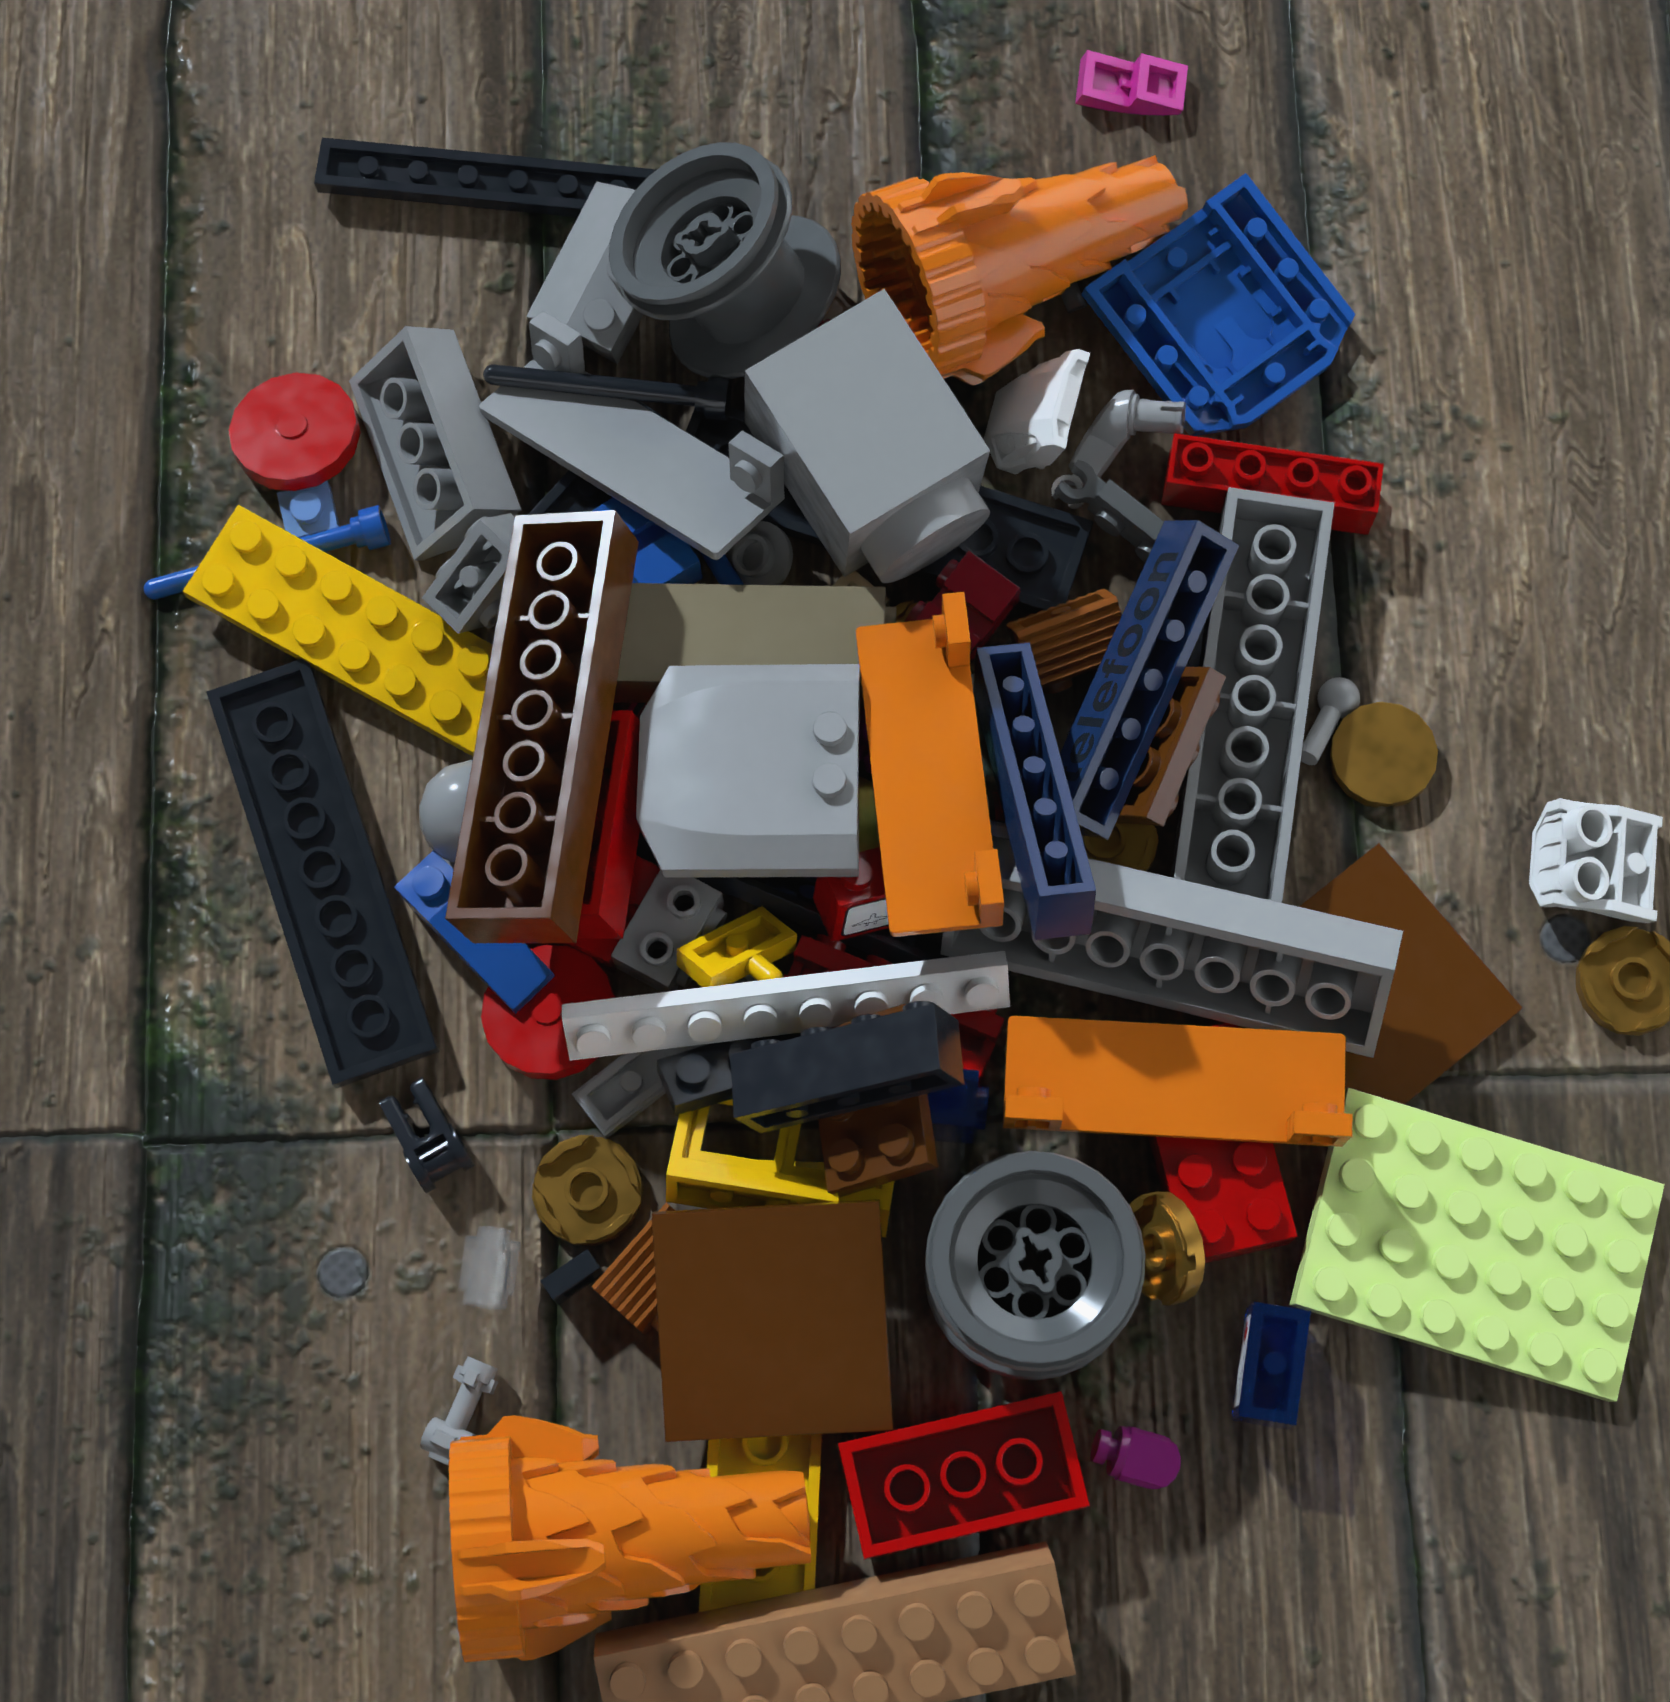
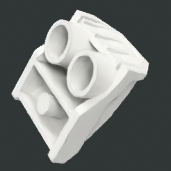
M1080 349L1066 351L1058 358L1037 365L996 392L984 440L998 469L1013 474H1018L1025 469L1033 467L1043 470L1046 466L1051 465L1066 449L1072 417L1086 364L1090 356L1089 352Z
M1562 798L1547 802L1532 832L1529 885L1540 907L1584 910L1630 922H1656L1657 910H1653L1657 829L1662 827L1663 817L1619 805L1584 803Z

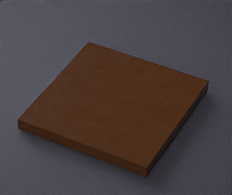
M1380 843L1299 906L1403 931L1374 1057L1345 1051V1089L1352 1088L1405 1105L1523 1009Z
M880 1199L659 1211L652 1213L665 1442L893 1430Z

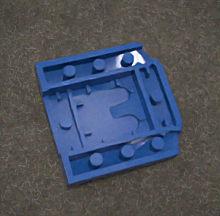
M1247 173L1205 202L1201 210L1128 262L1124 259L1086 286L1081 294L1160 398L1165 402L1181 401L1186 403L1185 425L1183 428L1191 436L1247 428L1323 373L1331 365L1339 349L1338 347L1355 316L1354 311Z

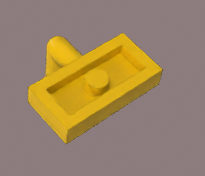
M761 906L677 948L676 965L702 987L732 984L749 974L757 981L783 978L781 971L772 963L795 951L797 933Z

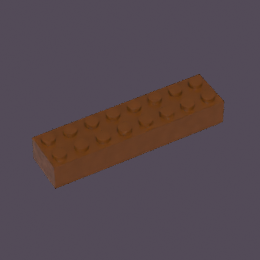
M616 510L515 515L445 919L472 943L577 942L639 543Z

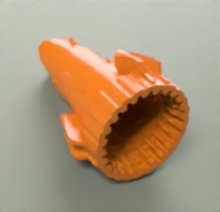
M1156 155L1117 168V162H1111L1073 175L1063 174L1039 179H1009L965 172L941 174L933 177L930 183L925 179L912 177L867 192L858 198L859 202L855 203L854 216H852L851 223L853 229L851 234L858 279L865 300L885 289L943 379L953 376L968 385L974 386L996 374L1028 350L1034 341L1045 337V327L1042 322L1023 314L1031 309L1032 306L1061 295L1066 288L1070 287V284L1112 269L1110 261L1147 248L1170 232L1169 223L1179 220L1183 212L1188 209L1187 194L1185 188L1176 184L1169 169L1165 165L1158 163Z
M517 1415L503 1416L487 1435L461 1437L458 1441H451L449 1448L451 1552L458 1632L464 1662L518 1658L521 1661L535 1660L559 1651L600 1626L612 1621L611 1611L630 1610L647 1606L649 1598L690 1592L702 1583L756 1578L755 1569L810 1564V1522L803 1472L783 1470L710 1477L709 1468L676 1471L672 1466L664 1464L616 1467L614 1460H594L599 1455L598 1435L584 1434L567 1426Z

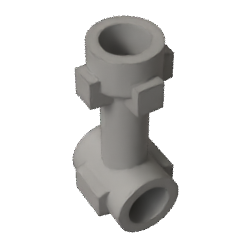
M467 1356L463 1366H457L452 1378L462 1384L446 1420L443 1421L437 1417L432 1418L422 1435L420 1447L430 1452L428 1457L449 1466L451 1441H458L461 1437L476 1436L466 1431L482 1392L494 1394L498 1381L494 1380L498 1371L497 1368Z

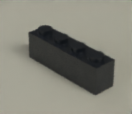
M930 1001L911 1002L904 1005L902 1011L884 1016L878 1014L859 1015L851 1020V1024L832 1029L828 1027L808 1028L801 1032L800 1037L784 1041L774 1039L760 1040L751 1044V1049L730 1054L734 1119L759 1133L965 1085L959 1021Z

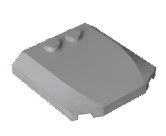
M859 664L695 665L668 667L640 715L636 805L638 826L664 878L859 877L858 794L861 705Z

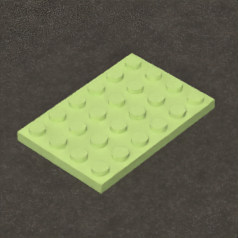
M1352 1088L1345 1089L1344 1113L1353 1114L1352 1137L1343 1147H1328L1289 1305L1607 1402L1617 1401L1665 1184Z

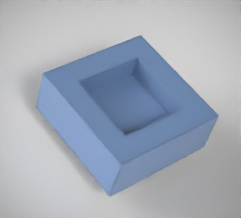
M328 481L319 486L298 491L277 492L284 528L298 538L340 526L332 490Z

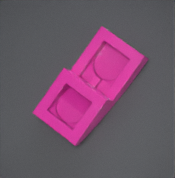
M1087 50L1080 59L1075 104L1128 114L1180 115L1184 107L1188 66L1143 53L1140 54L1135 62H1130Z

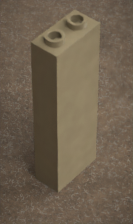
M632 583L614 702L648 703L669 666L859 664L856 629L860 626L897 623V608L887 607L885 587ZM861 685V705H860V707H864L863 694H862V685Z

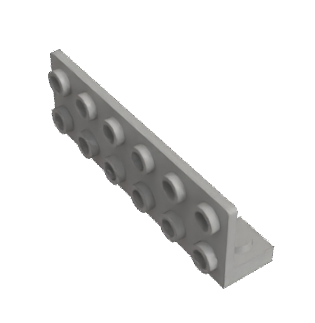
M544 311L540 312L529 322L533 360L524 366L525 368L589 374L585 371L581 333ZM500 386L479 405L482 415L491 422L713 560L720 559L785 499L784 455L743 430L729 442L728 458L634 400Z

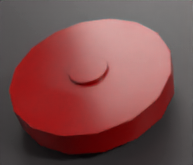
M297 372L270 378L250 390L235 408L228 429L232 452L237 463L247 476L269 489L298 491L319 486L340 473L354 456L361 434L353 401L339 384L321 375Z
M541 945L531 950L554 973L555 977L516 1014L488 987L484 993L481 1021L488 1044L508 1068L531 1079L558 1080L583 1071L599 1058L570 1061L562 1022V1004L616 998L611 980L591 956L569 946Z

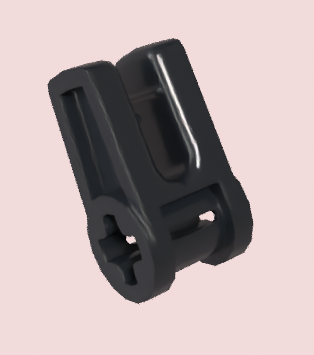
M421 1077L410 1085V1091L415 1098L413 1104L418 1110L422 1111L430 1126V1133L426 1137L419 1138L413 1127L414 1120L405 1113L402 1105L394 1096L379 1101V1104L404 1149L402 1152L409 1167L427 1194L436 1189L435 1182L461 1167L466 1172L473 1168L475 1164L457 1131L448 1122L430 1087Z

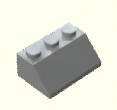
M596 182L526 317L532 320L540 312H546L581 333L584 348L618 364L643 314L630 306L620 291L619 284L613 276L610 267L609 243L620 212L635 190Z

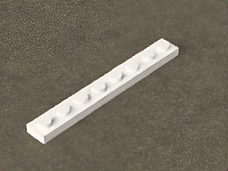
M1005 951L569 1003L562 1004V1022L571 1061L801 1033L803 1030L812 1027L831 1028L849 1022L859 1015L874 1014L898 1005L916 1001L933 1002L949 1014L1010 1007L1008 964Z

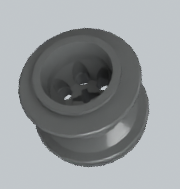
M718 142L702 145L686 151L662 165L634 191L624 205L614 225L609 243L611 271L628 304L639 313L648 317L669 320V337L672 349L679 361L693 373L706 378L733 379L745 377V370L815 330L830 309L837 293L841 276L840 253L835 240L828 230L814 220L792 215V193L788 180L777 165L764 158L763 155L753 148L739 143Z
M1025 1151L1006 1154L985 1162L962 1177L945 1196L933 1218L927 1238L924 1279L928 1302L938 1326L949 1342L968 1360L989 1372L1012 1379L1041 1380L1060 1377L1084 1367L1101 1355L1127 1325L1138 1304L1144 1283V1244L1140 1227L1130 1205L1120 1191L1099 1171L1077 1159L1054 1152ZM1026 1217L1042 1218L1048 1220L1050 1227L1046 1232L1036 1234L1026 1226L1025 1219ZM997 1230H1006L1011 1235L1012 1244L1003 1251L993 1249L988 1242L989 1234ZM1065 1237L1074 1239L1079 1245L1082 1255L1077 1258L1066 1257L1061 1252L1060 1241ZM1025 1242L1028 1249L1032 1250L1036 1257L1046 1255L1048 1258L1042 1270L1044 1284L1032 1269L1023 1272L1020 1268L1026 1257ZM991 1270L1002 1271L1008 1279L1007 1288L1001 1292H992L987 1289L984 1284L986 1273ZM1065 1277L1074 1279L1079 1286V1296L1072 1300L1061 1298L1056 1291V1283L1060 1279ZM1031 1294L1039 1298L1042 1303V1311L1039 1315L1027 1317L1020 1312L1018 1300L1022 1296Z

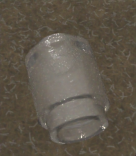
M479 1226L477 1236L465 1237L458 1289L464 1292L462 1305L482 1309L507 1310L508 1297H513L515 1292L521 1245L518 1241L510 1240L511 1230Z

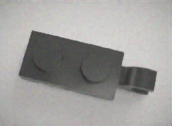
M1077 460L1070 471L1081 479L1083 486L1081 489H1073L1067 483L1061 481L1054 490L1058 498L1068 504L1088 503L1087 509L1095 515L1094 521L1106 533L1115 537L1121 535L1136 547L1135 552L1137 556L1146 563L1164 521L1112 480L1105 483L1095 474V471L1088 463Z

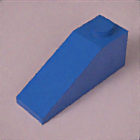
M433 850L398 882L394 888L413 912L516 1014L555 977L554 973L525 943H472L445 919L454 869Z

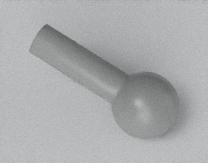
M1342 677L1327 680L1319 689L1317 700L1321 710L1303 743L1301 755L1303 763L1316 765L1339 720L1345 718L1358 708L1360 693L1357 686L1349 679Z

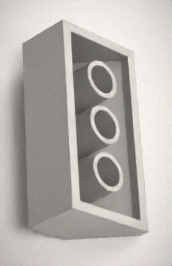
M405 326L349 380L413 558L416 561H423L460 547L465 540L464 536L467 530L481 517H493L508 513L515 516L521 511V507L488 419L480 412L479 405L481 401L454 330Z

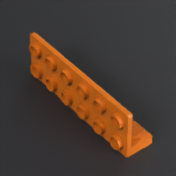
M964 592L942 594V615H932V619L860 626L856 629L889 932L893 937L1003 926L1004 897L998 850L993 849L970 669L971 640Z
M1011 1016L1008 1019L1003 1128L1343 1147L1352 1137L1353 1114L1344 1113L1346 1038L1341 1033Z

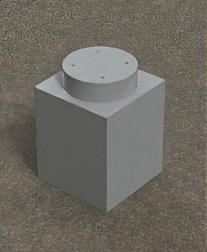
M885 289L745 370L744 422L754 438L784 455V484L844 577L869 563L882 583H891L903 579L952 551L976 532L988 519L990 510L978 492L990 449Z

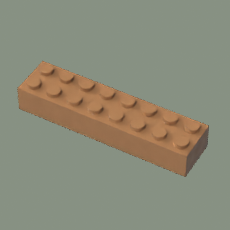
M1047 1541L596 1633L593 1655L602 1702H947L1076 1675L1055 1562Z

